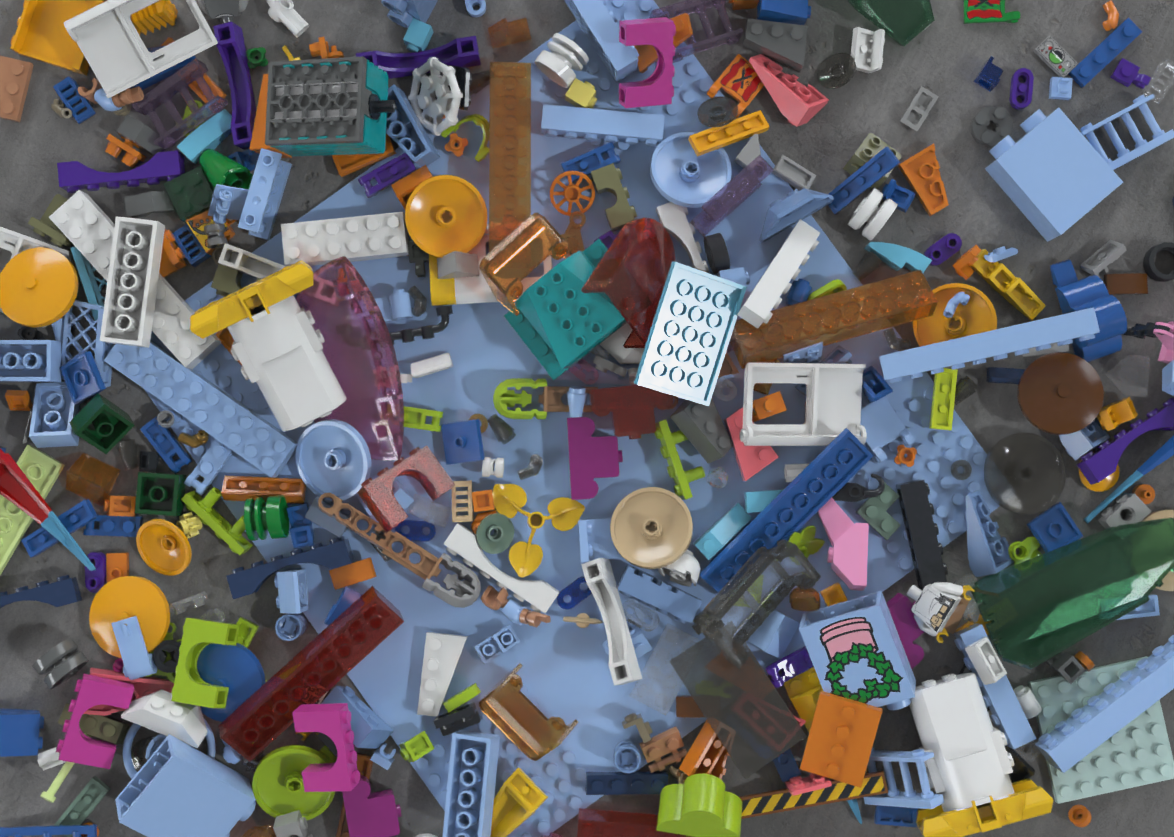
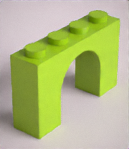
M186 618L183 626L182 642L179 648L178 665L175 670L176 676L172 688L171 701L208 708H226L229 687L208 684L202 680L198 673L197 661L201 651L211 643L236 646L240 625Z

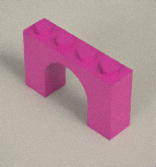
M669 18L619 21V42L625 46L653 45L658 56L656 69L647 79L619 83V104L623 107L634 108L672 104V97L674 96L672 77L675 74L673 57L675 56L673 36H675L676 27L674 21Z
M83 673L82 680L78 679L74 692L78 693L76 700L71 699L68 712L72 713L69 720L65 719L62 732H65L64 739H59L56 752L59 753V760L110 769L116 751V744L88 737L81 730L79 721L85 711L96 705H110L128 709L134 692V684Z
M348 703L300 705L292 712L295 732L323 733L332 739L337 748L336 762L310 764L302 771L304 791H352L360 781V772L357 770V752L354 750V732L351 730V712L348 710Z

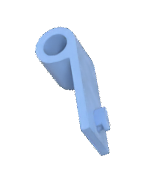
M404 289L392 291L393 294L389 295V297L348 302L352 327L412 318L409 293L405 292Z
M137 616L111 623L124 663L123 673L125 677L134 680L157 673L153 654H148Z

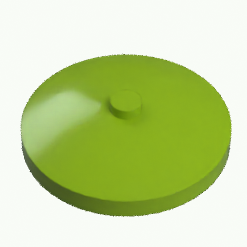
M288 745L271 751L259 762L254 773L252 789L257 803L267 814L274 818L300 810L302 817H305L306 820L317 817L329 807L334 798L335 791L305 792L302 771L310 764L330 763V761L317 750L301 745Z

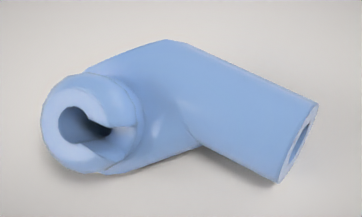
M958 292L948 301L943 315L947 318H952L958 304L967 305L970 296L964 294L965 292Z

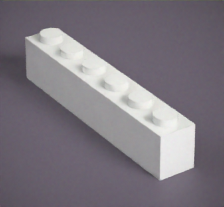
M801 219L798 221L737 315L757 329L762 323H768L773 315L770 312L771 309H776L782 301L780 295L787 293L792 285L789 281L791 279L795 280L801 271L798 267L800 264L804 266L810 255L807 253L809 250L813 252L819 241L816 239L820 234L819 231Z

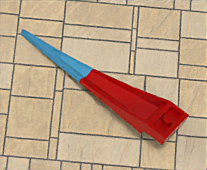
M0 448V495L12 502L51 533L90 571L95 570V566L9 453L5 454Z

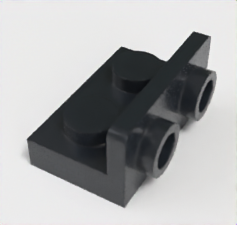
M473 702L439 715L433 722L436 729L440 728L442 735L446 736L479 723L481 718Z

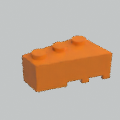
M708 717L679 769L688 776L710 774L722 780V776L726 773L725 764L727 756H730L736 731L718 719Z

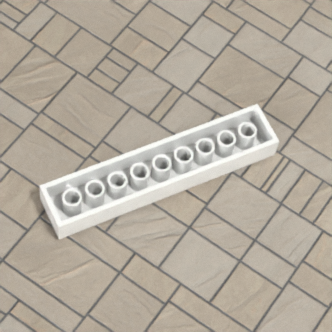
M78 190L49 218L103 278L108 281L115 224L88 194ZM159 273L152 331L184 367L193 369L218 347L221 341L215 333L204 339L192 333L190 330V316L195 313L194 310Z

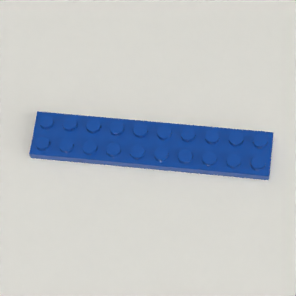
M845 428L700 572L701 578L728 601L789 540L790 536L817 513L874 455Z

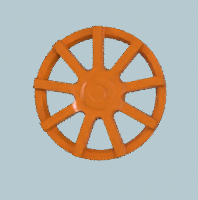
M569 170L561 173L554 179L550 187L552 205L558 212L566 216H578L585 213L592 206L595 199V188L592 181L587 175L579 171ZM571 175L580 176L575 185L572 184ZM562 177H568V186L560 181ZM582 179H586L589 185L579 188ZM556 183L564 188V191L553 192ZM591 189L592 196L591 198L584 196L581 192ZM563 195L564 198L556 204L553 196ZM580 198L589 201V204L584 209L579 202ZM569 201L567 212L559 208L564 202ZM573 202H576L580 209L579 212L571 213Z

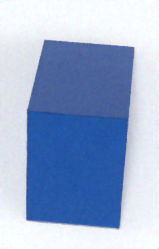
M873 366L863 370L862 391L869 403L875 402L893 392L892 388Z

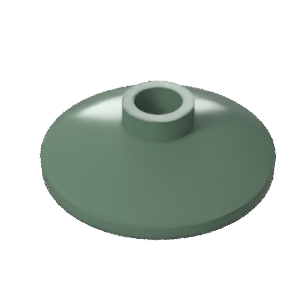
M499 513L490 514L480 522L477 528V543L487 553H501L510 546L513 540L514 526L507 516Z

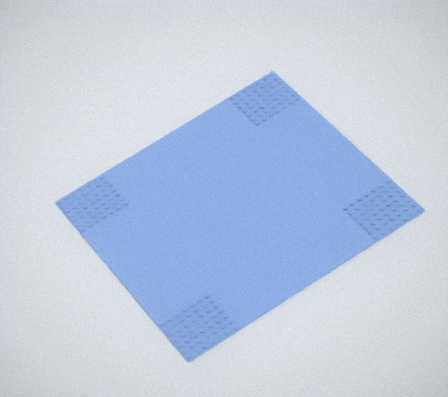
M605 0V7L608 12L612 11L614 13L618 27L621 20L666 17L654 0ZM577 20L559 32V34L574 41L589 58L587 64L582 65L583 69L581 71H573L578 80L583 83L587 81L595 87L597 102L592 109L665 115L662 141L677 133H698L737 119L732 115L734 109L720 90L714 98H710L707 95L709 88L714 82L685 42H682L675 48V56L673 57L675 74L672 77V85L674 87L672 104L625 108L619 104V83L647 79L656 69L657 62L649 66L648 70L644 73L639 72L637 64V71L616 83ZM550 38L472 94L468 110H458V122L463 117L472 114H479L489 122L491 137L487 147L490 151L482 161H476L475 156L483 141V131L473 121L462 123L456 132H452L456 133L458 137L468 140V145L465 146L463 155L457 157L451 151L447 152L444 146L449 142L450 135L444 138L441 135L434 136L426 128L425 131L440 156L439 159L427 166L433 177L439 175L457 176L471 183L480 192L485 201L488 216L487 224L549 220L553 268L574 253L584 251L594 243V240L611 230L605 215V209L614 206L617 199L610 192L597 194L595 189V199L592 206L585 213L578 216L561 214L551 203L550 187L554 179L564 172L561 164L610 142L597 138L596 141H589L585 137L578 136L577 139L565 138V135L548 137L545 136V133H541L543 104L575 107L565 101V94L569 88L561 87L553 82L535 65L534 61L543 50L551 52L547 47L548 42L552 41V38ZM752 137L722 147L729 157L732 168L731 180L725 193L710 205L698 208L687 207L688 215H686L688 223L692 222L695 234H693L695 242L698 241L702 249L700 257L702 261L705 260L709 269L707 273L715 276L718 274L712 272L704 248V237L716 233H721L725 241L730 259V269L744 267L745 272H748L750 284L747 285L740 309L796 226L794 224L762 244L760 242L766 213L770 208L769 205L778 199L783 201L788 198L787 194L793 191V189L787 182L772 173L775 165L761 146L760 152L763 167L761 178H755L734 162ZM617 140L616 143H613L615 146L614 151L616 155H619L621 161L614 166L620 169L623 177L620 180L622 187L626 186L630 198L627 200L629 205H633L637 214V217L634 218L635 222L645 217L654 236L638 245H635L630 236L624 241L619 242L622 248L612 255L650 302L649 306L634 317L650 333L672 261L692 267V263L680 242L662 229L656 213L658 206L670 202L659 193L651 179L650 163L657 146H647L644 142H638L633 145ZM401 147L395 149V155L377 162L294 223L404 212L405 214V209L391 186L380 191L377 195L367 198L364 186H361L358 182L360 177L405 152ZM607 153L601 154L603 160L608 159ZM411 159L416 169L421 168L420 165ZM566 176L560 179L564 185H569ZM376 179L371 180L372 186L378 184ZM582 179L579 188L589 185L586 179ZM556 183L553 192L564 191V188ZM588 189L582 191L581 194L591 198L592 191ZM563 195L553 196L556 204L564 198ZM579 199L583 209L587 207L589 201ZM569 201L564 202L559 208L567 212ZM573 202L571 213L579 212V207L576 202ZM812 215L802 221L820 232L816 239L819 243L813 252L809 250L807 253L810 257L805 265L802 266L800 264L798 267L801 271L795 281H798L800 278L810 282L809 286L812 287L811 294L827 283L839 279L846 285L847 292L843 298L820 311H814L807 302L805 306H802L801 310L787 306L786 297L789 292L788 290L785 295L783 293L780 295L782 301L776 309H771L770 312L773 315L768 323H762L758 329L737 316L727 353L739 373L718 378L712 395V400L724 426V419L743 407L744 374L747 363H780L778 356H781L783 352L790 350L793 352V349L798 350L799 347L803 348V346L810 343L823 342L822 359L818 364L839 345L852 354L850 358L852 364H866V368L873 366L884 379L879 356L909 349ZM621 228V229H619V230L613 231V234H614V235L617 234L618 232H620V231L623 230L624 228ZM282 232L275 235L252 253L286 266L284 263ZM408 233L409 241H413ZM541 239L492 241L486 243L488 279L543 276L544 263ZM409 256L311 266L313 275L341 283L343 286L344 281L350 275L362 277L365 284L364 292L358 296H350L344 289L339 306L298 293L310 305L306 311L310 310L315 320L313 324L315 330L320 329L325 339V342L322 343V351L347 397L342 405L333 410L328 416L319 417L305 427L300 426L293 430L282 431L257 382L251 383L250 379L246 380L240 370L241 365L238 361H235L234 357L222 344L216 347L193 370L296 442L299 441L302 433L309 426L323 420L336 419L354 427L362 435L370 451L371 473L368 482L386 467L414 499L409 507L399 514L386 528L393 533L395 531L437 558H440L443 553L449 555L452 561L460 562L477 575L481 586L477 600L465 608L454 607L435 596L433 591L424 589L422 587L425 581L423 578L383 554L382 549L348 528L341 537L342 540H349L354 561L357 562L371 557L377 577L346 586L364 595V598L348 626L341 632L324 624L332 606L336 605L344 587L337 590L334 589L329 570L332 569L311 563H298L279 570L306 568L309 609L303 612L373 712L394 730L391 733V737L400 748L399 745L408 741L420 732H426L435 749L415 762L410 763L444 811L452 733L443 736L440 728L436 729L433 722L436 718L435 716L417 715L427 632L468 636L443 703L474 683L479 687L481 692L477 696L457 708L474 702L481 718L479 723L461 730L500 736L494 798L503 783L517 768H521L548 796L535 813L507 837H547L603 796L586 795V772H621L614 763V749L620 742L631 741L638 746L641 764L636 771L647 764L639 745L643 740L636 725L626 729L622 726L626 716L632 713H636V715L641 713L644 722L648 721L653 731L650 734L651 738L675 726L679 730L681 738L686 736L705 722L708 717H677L676 696L703 695L696 694L695 685L696 683H701V680L713 681V685L716 686L725 682V679L707 670L704 666L733 640L740 645L764 674L768 676L766 667L779 660V658L766 653L744 639L764 603L801 623L804 613L827 607L820 591L837 582L840 584L847 600H851L878 591L883 592L914 569L899 498L886 511L901 525L888 540H885L869 525L867 586L863 591L850 590L831 569V563H827L828 550L832 545L818 513H815L797 532L801 533L805 527L814 525L816 527L815 538L823 539L825 541L824 545L818 552L809 555L805 561L797 562L789 556L790 546L788 545V540L757 571L758 574L763 575L759 608L719 604L720 594L701 576H699L696 586L692 583L691 587L670 581L671 576L667 574L662 576L658 570L634 566L701 599L702 603L692 623L686 622V624L675 620L674 615L670 613L664 615L656 610L657 607L651 604L646 606L638 602V598L628 597L619 592L627 625L629 626L636 622L651 645L652 650L637 659L642 679L614 686L609 669V657L602 646V643L607 640L604 622L589 624L586 628H580L574 622L563 621V617H577L580 613H586L590 618L603 621L597 602L586 584L581 565L586 562H581L579 523L568 531H560L553 527L552 519L545 520L543 526L536 529L531 545L536 544L542 548L543 558L541 564L532 574L523 578L517 575L510 564L509 550L517 542L523 541L528 543L532 529L527 524V516L517 512L513 518H509L514 526V537L506 550L498 554H490L482 550L490 562L502 572L523 580H544L560 591L547 612L541 611L542 614L550 616L551 621L549 623L541 621L537 628L528 624L519 625L513 623L500 609L493 610L488 608L482 602L481 597L489 585L493 586L498 592L502 589L496 584L497 580L492 577L490 579L479 573L481 569L475 565L470 567L462 561L464 559L459 554L454 556L448 552L444 542L457 523H461L472 531V522H452L451 481L472 480L473 492L493 490L495 484L518 485L523 488L527 496V502L521 509L530 514L540 512L543 516L550 515L547 506L552 500L560 497L571 499L567 418L575 417H571L570 412H547L546 419H537L535 416L532 419L506 418L498 413L493 402L494 391L501 382L512 378H532L534 381L540 378L547 380V386L598 387V390L653 391L657 393L656 390L637 384L630 385L628 371L625 377L609 370L604 373L595 368L596 364L593 361L597 355L627 370L639 368V364H620L601 345H598L556 380H553L504 317L506 313L516 306V301L452 305L453 314L449 315L448 326L443 331L434 333L435 338L422 339V336H416L413 342L403 343L402 339L394 340L395 345L383 346L381 342L374 344L375 348L363 350L362 346L348 345L344 341L342 334H337L336 325L351 323L348 302L389 297V295L393 294L392 291L404 289L410 296L412 318L353 327V332H350L351 337L354 339L437 325L441 322V316H437L436 308L441 306H432L429 262H424L426 277H417L415 263L409 262ZM243 273L241 287L243 288L256 282L257 278ZM213 281L185 300L194 312L224 297L216 294L217 290L211 287ZM152 331L151 340L173 355ZM444 353H449L451 356L452 368L419 378L412 377V382H397V388L375 386L376 366L398 367V373L411 374L412 363ZM923 372V377L911 379L910 376L902 377L901 382L892 384L887 380L886 382L893 392L885 397L915 441L906 446L901 437L896 438L881 448L887 455V459L878 463L873 456L847 483H857L867 489L875 490L878 488L879 482L877 479L872 478L871 474H877L897 493L896 484L924 480L930 489V495H928L929 503H932L934 507L933 521L939 529V535H937L938 543L945 547L967 531L966 495L979 490L991 513L1011 499L1015 492L955 410L953 411L951 431L929 428L934 381L927 372ZM795 383L754 384L753 400L781 391L787 408L784 412L754 422V424H803L806 396L798 392L795 388L797 385ZM515 387L507 388V390H514L515 394H521L522 390H525L527 394H532L531 404H527L525 407H522L521 404H515L514 407H507V410L515 411V408L519 407L521 411H531L532 409L543 411V404L539 403V395L543 394V387H538L537 389L521 387L520 390H516ZM145 390L160 412L168 410L173 413L174 423L171 428L178 437L181 432L193 436L199 433V430H202ZM863 391L861 409L870 404ZM567 393L561 398L564 405H568ZM587 393L585 405H590L593 402V396ZM616 393L617 398H611L609 394H606L602 401L606 402L607 406L610 402H617L616 406H620V393ZM626 394L623 396L622 401L626 406H630L634 402V398L631 394ZM646 394L643 397V403L646 406L653 404V396ZM670 394L665 395L663 403L666 406H671L674 403L673 396ZM678 397V404L673 409H657V407L653 409H598V412L582 413V417L592 419L595 424V431L591 437H617L618 450H622L623 462H619L618 477L594 478L599 488L594 498L576 500L585 506V510L579 520L612 518L613 512L620 501L628 494L641 488L658 487L675 493V482L668 474L667 466L669 465L667 459H664L661 454L660 447L662 445L660 439H657L654 434L655 423L666 420L671 433L680 430L670 416L686 399ZM386 404L443 412L439 426L479 419L484 457H490L491 459L504 458L503 478H497L495 475L482 477L483 460L446 465L442 429L440 432L383 424ZM426 416L425 424H431L432 417ZM209 435L208 441L197 448L186 444L183 445L198 464L215 438ZM689 440L676 444L684 471L702 466L705 472V477L689 483L693 497L683 500L690 511L693 522V535L687 550L691 551L698 560L700 572L761 513H748L752 518L711 559H706L693 543L737 503L745 510L744 492L785 489L791 483L785 482V464H809L827 446H771L779 458L747 481H743L733 447L730 448L723 458L707 463ZM865 442L864 446L872 453L871 449ZM899 445H904L907 448L914 447L917 450L912 467H907L906 464L895 463L894 458L897 456V447ZM233 451L211 484L221 491L225 475L270 476ZM296 451L277 478L302 479L296 464ZM306 486L304 503H308L310 508L317 495ZM456 487V491H468V487ZM356 495L342 501V503H348L370 517ZM457 495V499H468V495ZM221 496L238 521L244 515L245 501H227ZM868 498L858 502L835 501L854 524L867 523L856 511ZM287 503L288 506L298 505L297 503ZM457 503V507H468V503ZM494 510L474 512V519L478 513L489 512ZM468 511L457 512V515H468ZM359 520L357 528L359 530H366L368 522L366 520ZM312 522L314 545L322 542V545L326 546L330 544L329 540L338 538L335 534ZM372 525L367 535L370 536L371 533H374L377 536L376 540H385L386 538L383 537L384 533L382 531L379 534L373 531L375 526ZM290 530L286 538L272 539L268 532L265 540L258 538V540L252 541L267 563L272 562V557L282 554L284 558L291 556L290 552L302 549L303 552L311 550L310 546L294 549ZM394 542L392 550L399 553L403 550V545L400 542ZM417 553L410 554V562L413 564L419 563L421 560L420 555ZM623 557L610 559L616 585L627 564L632 565ZM440 563L439 569H441V572L437 577H431L430 580L439 583L442 588L446 589V584L443 583L446 575H454L456 573L446 569ZM509 588L507 589L508 597L506 599L511 598L519 604L526 606L528 610L534 611L530 608L531 604L528 601L524 600L521 602L513 596V591ZM510 624L520 642L487 664H484L475 651L474 646ZM799 626L781 658L805 646ZM733 684L732 687H724L723 692L729 693L731 698L720 696V710L745 693V691ZM443 704L440 709L439 715L448 712Z

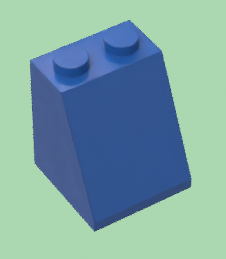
M759 0L757 4V20L804 25L807 18L811 16V6H808V0Z
M0 708V757L38 755V749H42L43 737H39V729L44 728V716H40L39 710Z

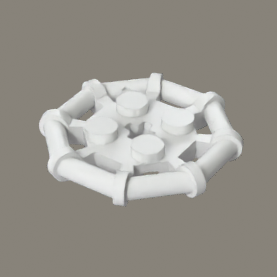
M430 57L425 64L418 69H414L412 73L414 77L408 100H410L412 108L422 126L431 131L434 136H440L444 130L457 124V115L463 93L460 92L455 77V69L438 61L436 57ZM430 70L431 75L428 77L425 73ZM420 83H422V85H421V90H420V95H418V93H419V88H420ZM430 117L433 118V123L428 121Z

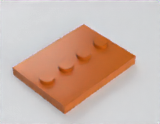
M820 690L800 769L861 788L880 722L882 708Z

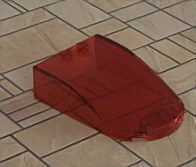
M651 218L631 220L621 229L581 289L583 293L605 292L630 325L632 332L623 344L624 348H645L672 261L676 262L675 250L669 233L661 223Z

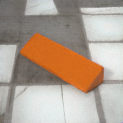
M225 475L221 494L223 499L227 501H246L248 498L256 500L258 497H262L265 502L269 496L284 495L287 503L303 504L305 502L306 485L302 479Z

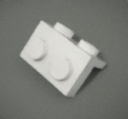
M860 27L853 29L850 69L865 73H872L881 69L885 30L871 31Z

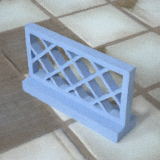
M75 300L73 305L77 306L82 314L76 318L72 313V307L65 314L62 366L91 348L95 353L94 360L104 385L109 387L111 386L112 366L106 363L104 359L114 347V344L100 341L104 306ZM93 309L98 310V319L95 322L89 315V312ZM83 317L90 324L85 330L79 323V320ZM73 325H75L80 332V334L77 335L75 338L71 333V327ZM92 328L97 334L94 341L87 334ZM82 336L89 344L84 349L77 342ZM72 344L79 352L74 357L69 352V347Z

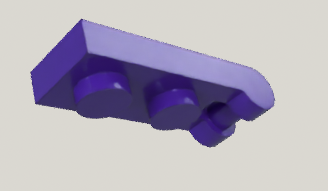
M403 153L360 177L358 182L361 186H364L367 198H371L417 169L410 157ZM376 179L378 183L375 186H372L371 180Z
M804 646L768 665L766 671L772 678V687L777 688L782 686L784 682L814 666L807 648Z

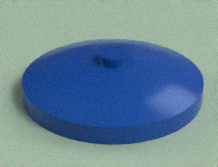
M211 643L201 651L197 661V669L202 680L208 684L229 687L226 708L200 706L201 712L207 717L220 722H235L247 717L259 706L265 693V674L257 657L248 648L239 643H236V646Z

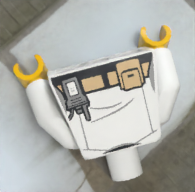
M934 582L933 584L926 585L923 591L912 585L907 592V596L916 601L911 610L914 613V618L920 630L931 636H936L937 641L943 643V638L940 635L944 634L948 637L947 630L944 627L962 598L960 596L962 595L966 600H971L972 598L966 595V592L969 590L975 592L974 589L969 585L962 587L949 582Z

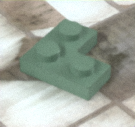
M885 483L883 493L878 497L868 498L856 513L869 523L885 540H888L901 525L886 511L900 496Z

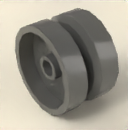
M71 638L53 647L32 665L39 675L48 673L44 678V682L50 689L70 679L89 661L83 652L72 655L76 651L77 645Z

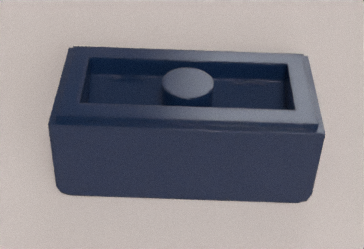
M988 367L986 382L1019 384L1025 369Z

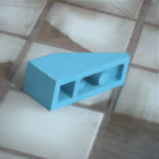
M737 503L693 544L709 560L752 517Z

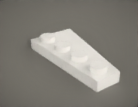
M435 632L426 633L417 715L438 717L468 636Z

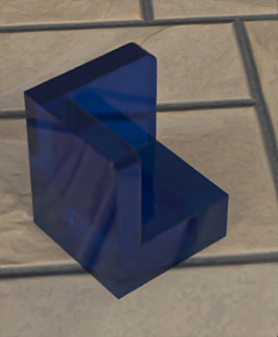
M993 56L986 60L974 79L975 83L990 92L997 86L1000 81L999 78L1003 73V69L992 63L994 60Z

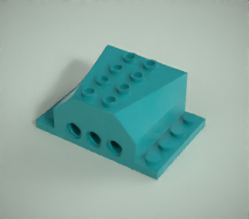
M598 239L584 251H578L558 263L526 289L515 302L516 306L506 313L504 317L550 377L556 380L649 306L650 302L601 239Z

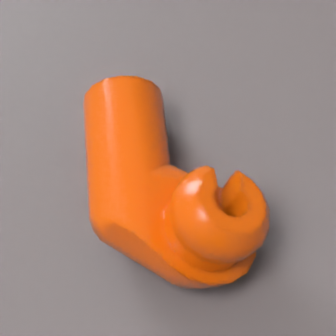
M1112 0L1102 5L1108 15V20L1102 23L1106 31H1110L1112 28L1115 29L1119 20V13Z
M496 510L476 515L471 524L474 534H476L480 522L486 516L496 513Z

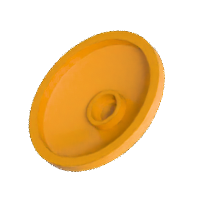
M163 519L149 520L139 528L136 536L137 549L144 562L151 569L163 575L174 576L182 573L189 566L192 556L191 547L186 535L180 528Z

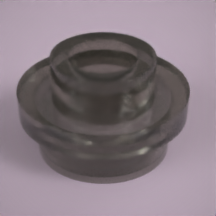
M957 460L952 464L951 474L955 479L965 480L971 475L972 468L967 461ZM959 466H962L964 469L962 474L957 471Z

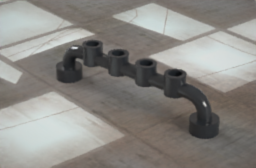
M452 305L437 307V316H441V322L437 325L365 336L357 339L352 338L350 332H353L351 323L336 325L337 334H342L344 341L348 345L362 346L363 350L375 348L374 344L381 342L383 346L395 345L394 340L402 339L403 343L415 341L414 337L422 336V339L435 338L434 333L441 332L448 326L449 315L453 314Z

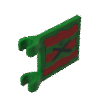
M963 0L964 24L1017 23L1020 19L1019 11L1005 13V0Z

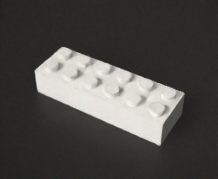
M404 212L281 224L284 263L286 266L303 260L310 266L409 256V239Z
M116 216L100 341L120 345L150 347L165 225L153 220Z

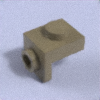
M632 713L624 718L625 721L622 722L624 729L636 725L643 743L651 740L650 734L653 731L649 722H644L641 713L638 715Z

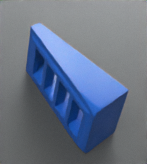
M69 76L54 85L53 88L66 107L72 111L75 120L80 124L96 114L89 101L78 93L79 86L77 82ZM74 93H77L76 96L72 97L71 99H68V97H70ZM82 100V102H81L80 104H78V105H76L75 107H73V105H74L75 103H77L78 101ZM84 107H87V110L83 111L78 115L77 112L79 110H81Z
M188 224L173 233L176 242L191 266L197 267L211 257V255L205 252ZM188 230L190 233L181 239L179 236ZM193 237V240L187 243L186 245L183 243L189 238ZM196 243L197 246L189 251L188 248ZM200 249L201 252L193 257L192 254Z

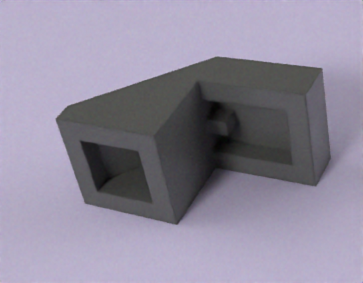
M128 115L117 130L120 136L136 143L142 151L152 156L158 152H163L168 144L165 138L146 124Z
M150 191L123 198L127 218L147 217L151 213H171L174 211L170 191Z
M1050 635L1035 648L1046 663L1070 684L1085 671L1075 657L1067 653Z

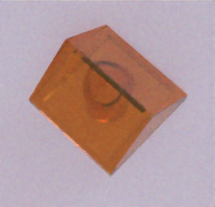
M83 453L67 470L66 490L103 506L104 499L108 498L121 470L89 454Z

